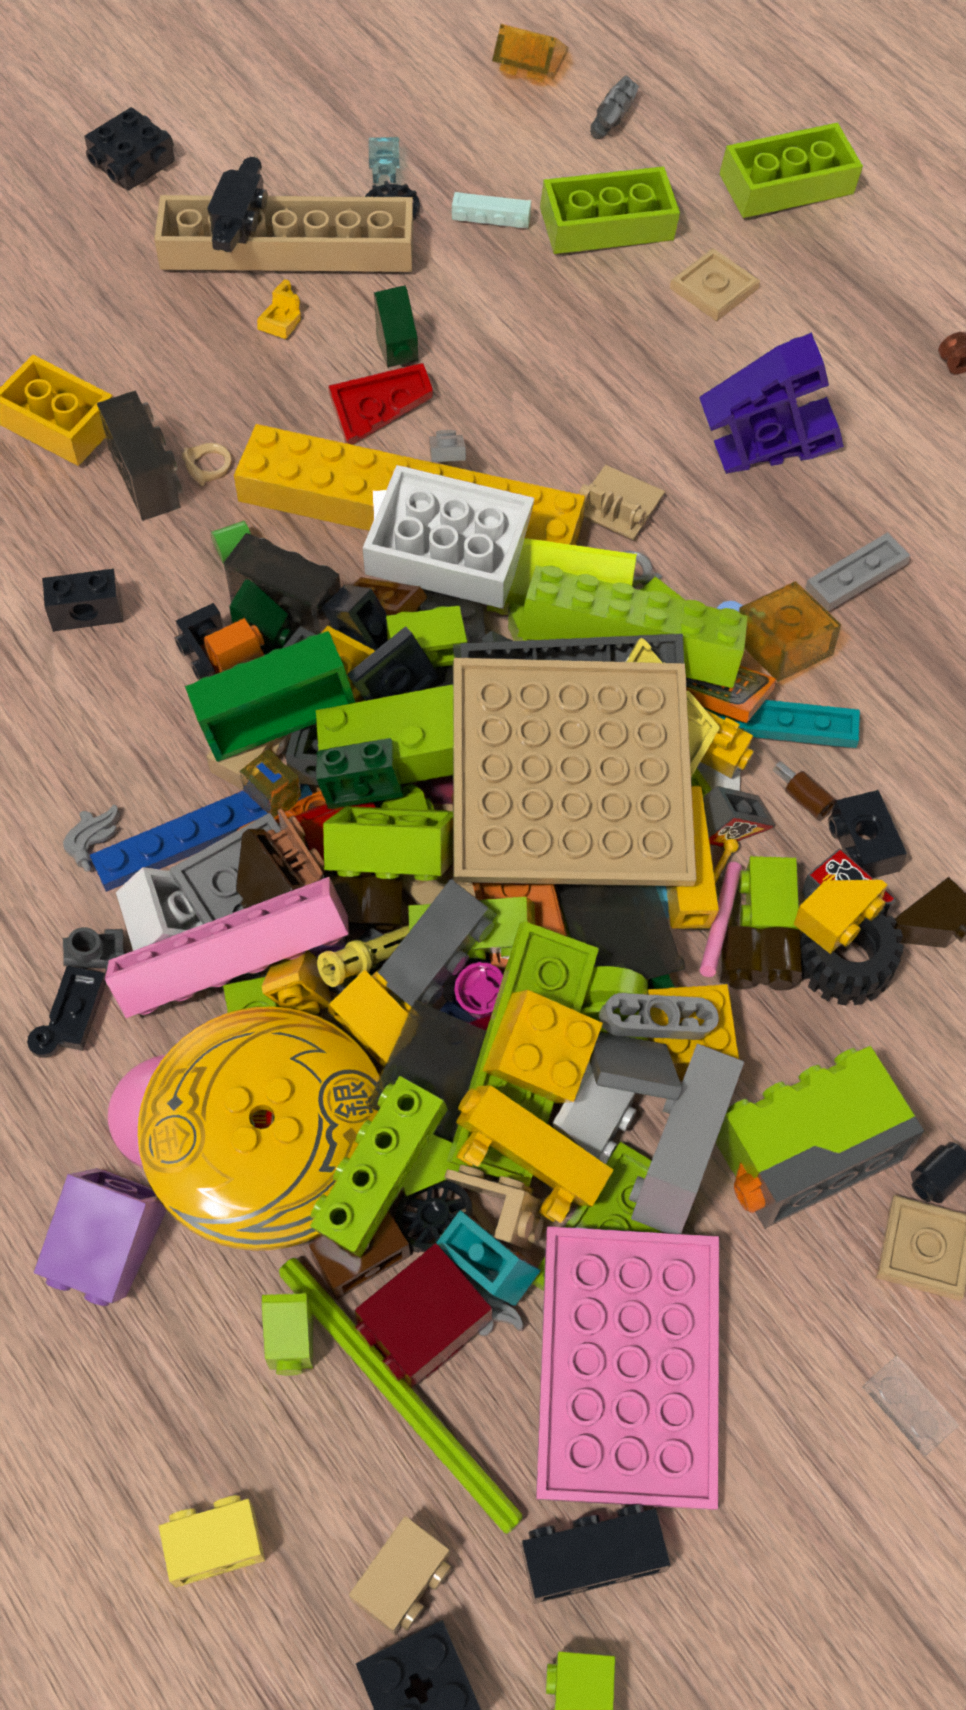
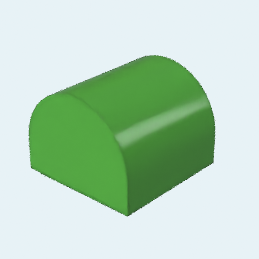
M245 521L211 532L212 542L224 566L256 555L254 541Z

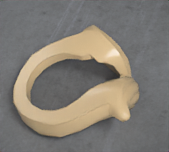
M206 443L192 448L184 447V452L182 453V460L186 463L189 474L201 486H204L205 482L216 480L226 475L232 462L230 452L224 446L217 443ZM209 453H217L225 459V463L220 469L211 472L200 470L194 462Z

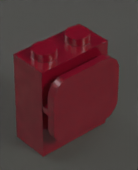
M437 1243L354 1309L356 1320L359 1323L354 1327L357 1334L369 1348L376 1344L386 1356L382 1363L389 1374L397 1382L404 1378L411 1388L420 1380L429 1378L463 1349L466 1341L492 1320V1308Z

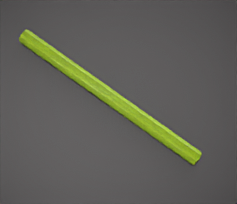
M291 1258L279 1269V1274L283 1281L295 1294L307 1293L313 1315L498 1527L506 1534L514 1530L523 1518L522 1513L404 1379L397 1382L389 1374L382 1363V1360L385 1358L374 1346L369 1348L354 1329L356 1325L299 1260Z

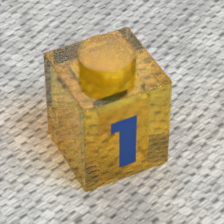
M269 749L239 771L243 790L264 811L271 813L273 818L278 815L279 809L283 811L290 810L301 797L298 776Z

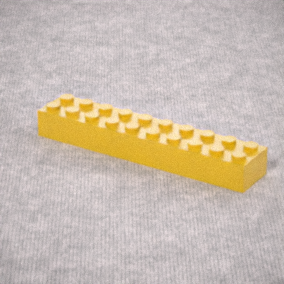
M255 424L234 473L238 502L370 531L374 521L373 491L387 490L396 465L533 497L534 505L525 538L576 545L584 519L585 495Z

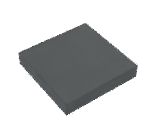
M599 1032L589 1060L597 1086L678 1100L682 1086L666 1044Z

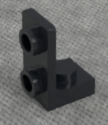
M212 603L175 620L178 630V636L174 637L176 645L183 656L189 655L193 662L190 664L198 680L215 675L212 664L199 646L205 643L204 638L223 629L220 611Z

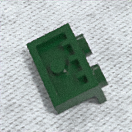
M391 738L323 749L317 752L316 780L328 809L404 797V785L394 761V744Z

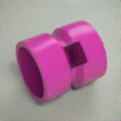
M478 962L470 964L460 972L456 979L454 988L456 1000L475 1019L491 1016L504 974L490 963Z

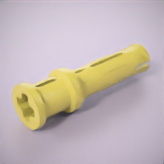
M409 925L367 942L353 940L348 942L344 949L336 952L325 951L321 953L318 957L317 965L323 981L331 987L341 985L345 978L352 975L358 976L364 969L370 972L374 964L384 961L392 955L409 933ZM394 941L399 942V944H396L386 949L384 948V945H387Z

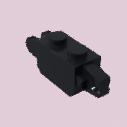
M247 157V159L242 161L243 164L240 165L239 170L230 169L225 171L219 180L207 207L214 250L232 252L237 243L246 244L251 231L255 232L257 229L258 215L261 209H265L268 200V192L263 188L264 182L260 174L262 166L258 157Z

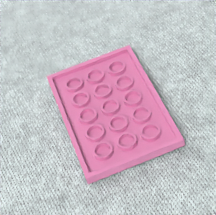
M547 1226L536 1500L616 1505L642 1504L643 1506L717 1510L719 1236Z

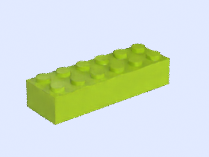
M536 565L525 599L517 637L529 640L683 634L686 677L733 688L744 653L748 616L742 615L730 608L717 609L708 607L697 600L683 601L671 598L659 591L646 592L634 589L626 583L612 584L600 581L592 575H575L563 572L555 566L541 567Z

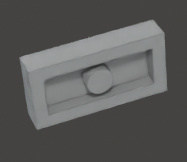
M440 430L436 432V436H429L432 462L466 460L463 435H456L455 430Z

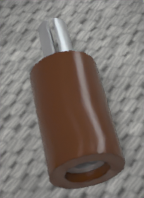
M778 762L774 766L773 772L787 783L785 792L815 819L821 821L832 812L837 799L807 773L801 771L795 774L782 762Z

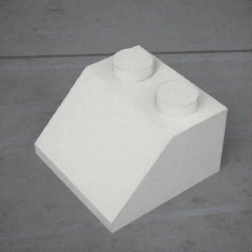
M142 867L116 892L133 951L202 925L170 875V871Z
M589 1061L574 1102L564 1103L553 1122L552 1128L606 1164L617 1147V1143L613 1142L619 1129L626 1132L637 1110L632 1108L635 1093L597 1086Z

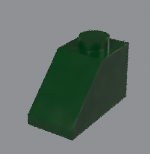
M406 285L374 292L377 341L387 368L418 361V336Z
M245 579L229 605L232 624L245 618L249 626L255 625L264 640V645L260 646L264 655L269 654L273 650L282 649L293 636V631L290 630L288 614L255 583Z

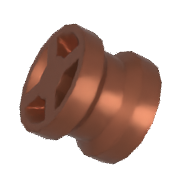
M956 332L941 342L938 352L943 360H947V368L952 374H962L966 372V333Z

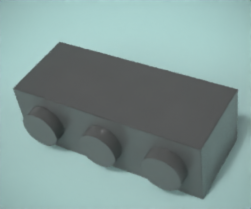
M450 879L378 973L388 982L386 986L411 1007L423 1010L426 1006L431 1007L444 991L442 985L450 974H457L465 966L469 959L467 953L475 942H482L490 934L494 927L492 921L497 914L461 885Z

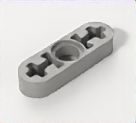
M618 993L611 996L599 1012V1020L603 1023L602 1027L607 1032L616 1036L699 1040L706 1037L717 1026L719 1019L715 1006L710 1001L698 997ZM617 1007L620 1008L621 1014L630 1015L624 1022L621 1021L620 1015L613 1014ZM650 1008L662 1009L668 1016V1025L660 1026L656 1024L650 1017ZM693 1012H696L697 1018L704 1019V1023L699 1026L697 1019L688 1018Z

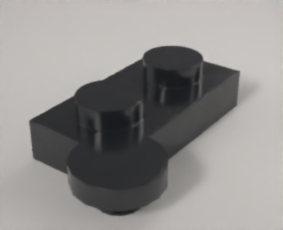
M72 966L66 967L49 1014V1025L36 1027L28 1036V1048L34 1056L39 1058L50 1057L58 1051L60 1046L80 1051L84 1050L106 985L105 973Z

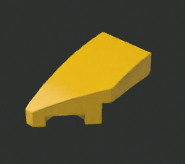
M284 279L272 291V304L257 318V330L286 339L301 320V312L299 310L300 298L297 294H293L289 280Z

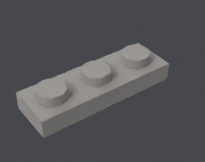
M887 532L808 579L805 589L828 612L907 565L910 554Z

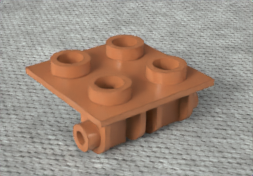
M279 809L278 814L282 831L276 834L274 829H271L266 833L288 863L295 859L298 860L290 866L304 886L324 879V875H326L324 861L315 848L308 851L307 844L303 838L305 833L294 815L287 818L283 810Z

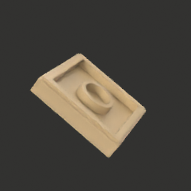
M712 248L670 281V289L717 322L757 291L760 280Z
M893 1195L890 1202L876 1278L961 1301L964 1297L966 1286V1214Z

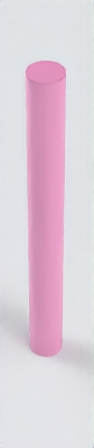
M730 862L726 867L718 898L719 911L711 925L700 967V973L705 977H713L716 974L740 879V870H742V866L737 862Z

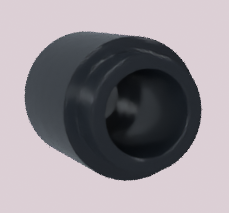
M948 1142L945 1146L939 1145L911 1171L913 1181L911 1185L914 1192L926 1202L942 1203L966 1180V1151L953 1142Z

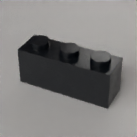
M642 1504L632 1505L617 1510L618 1518L600 1522L599 1515H591L574 1520L572 1522L574 1528L556 1532L555 1526H545L529 1531V1539L522 1541L521 1551L533 1604L667 1572L671 1565L656 1508L644 1511Z

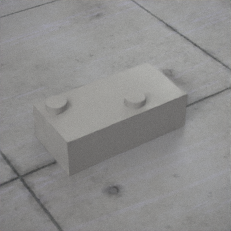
M696 1045L681 1084L682 1089L678 1100L666 1099L663 1112L670 1115L646 1177L637 1176L629 1200L636 1203L631 1217L632 1220L668 1234H681L699 1189L744 1061L703 1045Z

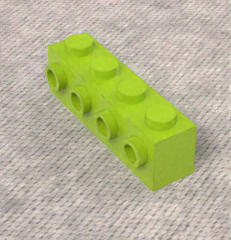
M401 1076L398 1077L394 1085L389 1083L381 1093L377 1103L381 1108L372 1122L367 1120L360 1128L355 1140L358 1143L357 1148L350 1159L345 1157L340 1162L333 1176V1180L336 1183L328 1196L323 1194L317 1200L310 1215L314 1219L310 1227L360 1258L448 1110L444 1100Z

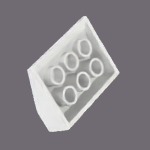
M396 465L363 546L365 574L402 584L420 586L422 589L503 609L515 576L534 505V498Z

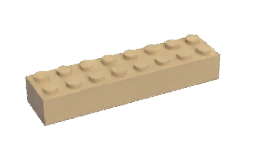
M160 195L154 239L160 270L412 272L414 227L412 197L268 196L265 209H261L258 215L257 229L255 232L251 231L247 243H237L232 252H225L223 250H214L212 245L211 223L207 209L212 196Z

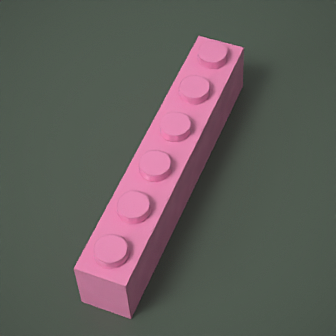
M330 877L113 958L109 960L105 981L126 1018L136 1014L146 1015L155 1011L160 1005L173 1000H186L197 991L211 986L221 987L229 983L234 977L248 972L251 974L261 972L269 964L282 959L292 960L298 958L306 950L314 947L333 945L348 935V915Z

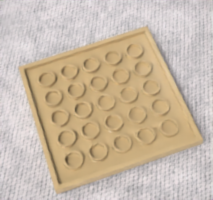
M454 658L453 881L474 883L694 886L696 882L685 664Z

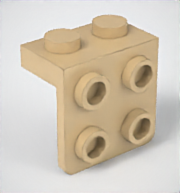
M460 1165L458 1172L446 1170L444 1178L462 1188L505 1200L494 1238L515 1248L530 1252L532 1243L538 1242L543 1229V1219L539 1218L540 1214L538 1213L543 1202L532 1196L534 1189L524 1186V1183L503 1176H500L498 1183H495V1178L485 1175V1172L464 1165Z

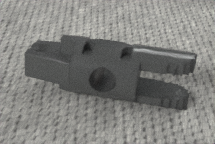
M627 75L609 90L605 99L598 106L597 116L590 127L593 138L600 139L606 136L611 127L620 124L626 112L632 106L639 86Z

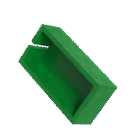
M329 631L309 636L303 641L282 649L273 650L267 655L246 663L237 664L231 669L210 677H203L197 682L185 686L197 721L217 762L316 724V710L356 703L344 665Z

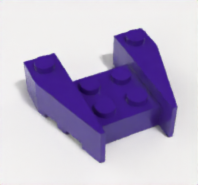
M812 332L778 345L699 397L711 431L729 425L731 434L714 440L725 474L749 470L750 464L769 461L771 466L783 464V458L799 456L800 461L809 460L844 447L839 425L827 397L808 402L799 408L796 398L829 386L825 364Z

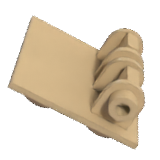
M605 465L593 483L582 485L579 494L585 495L584 518L634 540L665 494V491Z

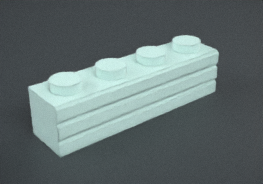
M460 192L454 193L452 220L517 228L529 227L531 200Z

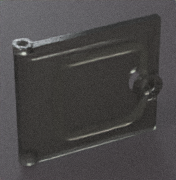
M590 884L558 893L559 902L571 938L599 948L594 967L613 966L631 969L642 974L646 980L685 970V962L678 954L656 886Z
M414 1000L377 1085L368 1098L367 1107L379 1111L381 1107L377 1103L381 1093L389 1083L394 1085L398 1077L401 1076L444 1100L448 1110L434 1134L453 1142L458 1127L456 1121L461 1114L458 1107L469 1090L486 1030L418 1000Z

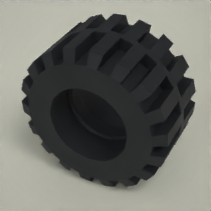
M883 908L872 921L865 918L858 925L861 930L852 942L861 946L867 953L869 960L864 962L844 960L834 951L830 954L803 933L800 940L801 977L803 980L810 979L808 987L813 992L818 989L822 991L821 998L827 1001L830 1000V997L837 998V1004L846 1005L848 1000H852L854 1005L863 1004L866 997L869 1001L876 999L880 991L884 992L889 986L903 954L904 944L900 943L903 936L901 929H894L896 920L893 916L885 917L883 915L885 909Z

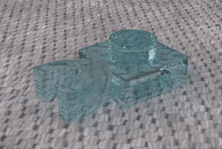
M399 137L369 138V169H372L373 184L379 183L381 175H388L390 183H396V168H400Z

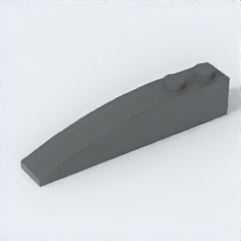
M683 634L461 643L453 645L454 658L625 662L638 639L643 638L652 647L651 650L662 663L684 664Z

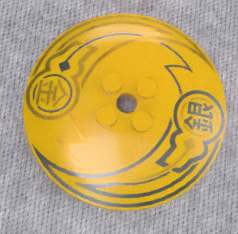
M253 1007L240 1009L211 1019L188 1033L171 1048L157 1066L145 1089L138 1117L137 1137L139 1154L148 1182L162 1205L179 1223L202 1238L222 1246L241 1250L266 1251L289 1248L317 1238L321 1234L310 1227L314 1220L310 1217L311 1211L323 1194L329 1195L336 1183L333 1180V1176L340 1162L345 1157L350 1159L357 1148L358 1143L355 1140L362 1125L367 1120L372 1122L381 1108L377 1103L384 1090L382 1081L370 1058L358 1043L343 1030L316 1015L291 1008ZM268 1110L275 1116L273 1123L268 1128L258 1129L251 1124V1118L257 1111Z

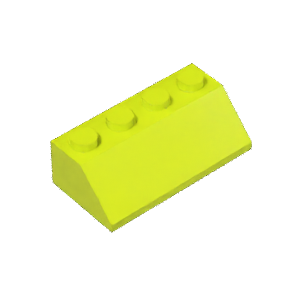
M524 538L515 576L503 609L487 605V611L508 615V607L511 602L524 607L536 565L541 567L555 566L566 573L575 575L588 574L600 581L612 584L626 583L633 587L637 554Z

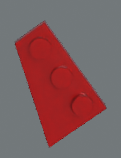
M424 363L328 385L329 396L345 443L351 445L433 397V388Z

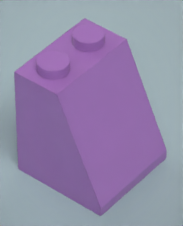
M95 1168L68 1174L34 1274L47 1278L45 1283L52 1288L69 1291L73 1288L85 1293V1300L97 1305L108 1306L109 1303L121 1300L127 1296L167 1210L157 1198L152 1188L102 1169Z

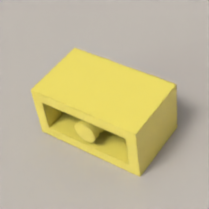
M239 1495L225 1497L213 1503L214 1509L198 1514L196 1509L181 1510L169 1515L170 1522L158 1525L169 1582L175 1588L265 1561L254 1508L249 1499L241 1501Z

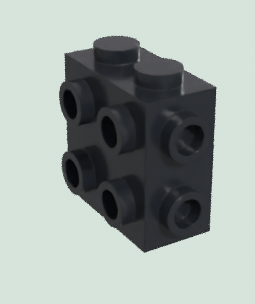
M133 107L123 111L84 136L87 147L86 156L89 162L94 167H98L105 172L112 182L120 184L127 191L175 162L172 148L174 143L170 134L165 130H161L146 115H142Z

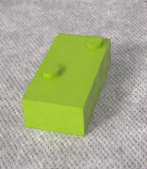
M837 122L727 145L719 175L741 216L746 218L852 195L855 192L863 165Z
M664 166L543 179L540 210L554 254L674 240L680 211Z
M453 684L316 710L318 751L391 738L394 744V761L403 784L453 775Z

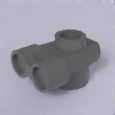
M81 927L73 930L69 937L63 938L64 967L105 969V972H107L109 960L124 955L123 929H104V934H97L93 929Z

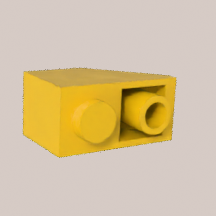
M883 880L824 881L799 906L793 925L831 954L840 944L847 947L855 939L861 930L858 925L865 918L872 921L880 913L886 903L882 900L888 884Z
M308 950L298 958L292 960L282 959L272 963L261 986L263 994L279 1006L304 1011L313 1015H317L321 1009L327 1008L329 1003L332 1002L329 986L319 974L318 958Z

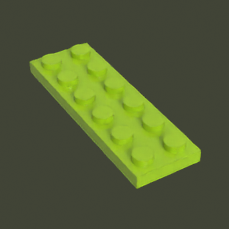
M526 921L519 923L469 1090L472 1088L476 1090L477 1086L491 1085L548 1124L554 1104L553 1101L482 1070L511 994L530 990L580 1013L599 948ZM459 1124L447 1162L459 1166H468L456 1156L472 1133ZM490 1145L483 1161L478 1167L475 1165L468 1166L498 1179L500 1176L520 1181L527 1187L530 1186L533 1176Z

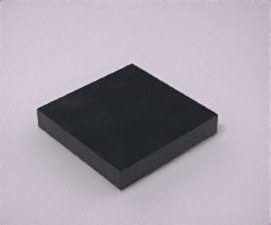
M406 626L347 674L365 701L424 690L439 678L437 671L415 636Z

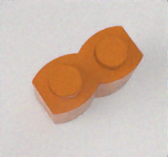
M245 618L204 638L209 661L215 670V674L231 669L237 664L246 663L264 656L260 646L264 645L262 635L255 625L249 626Z

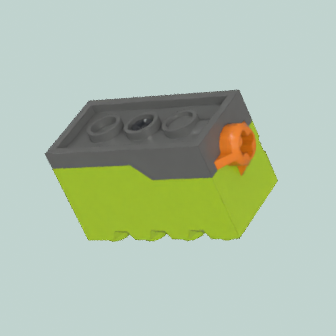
M871 1045L859 1051L855 1048H850L842 1052L834 1059L836 1065L828 1069L821 1068L820 1065H814L806 1069L798 1076L800 1082L792 1086L785 1085L784 1082H778L770 1086L762 1093L763 1100L752 1103L748 1099H743L727 1109L716 1145L736 1177L733 1188L739 1203L746 1211L756 1213L764 1229L906 1160L923 1134L924 1129Z

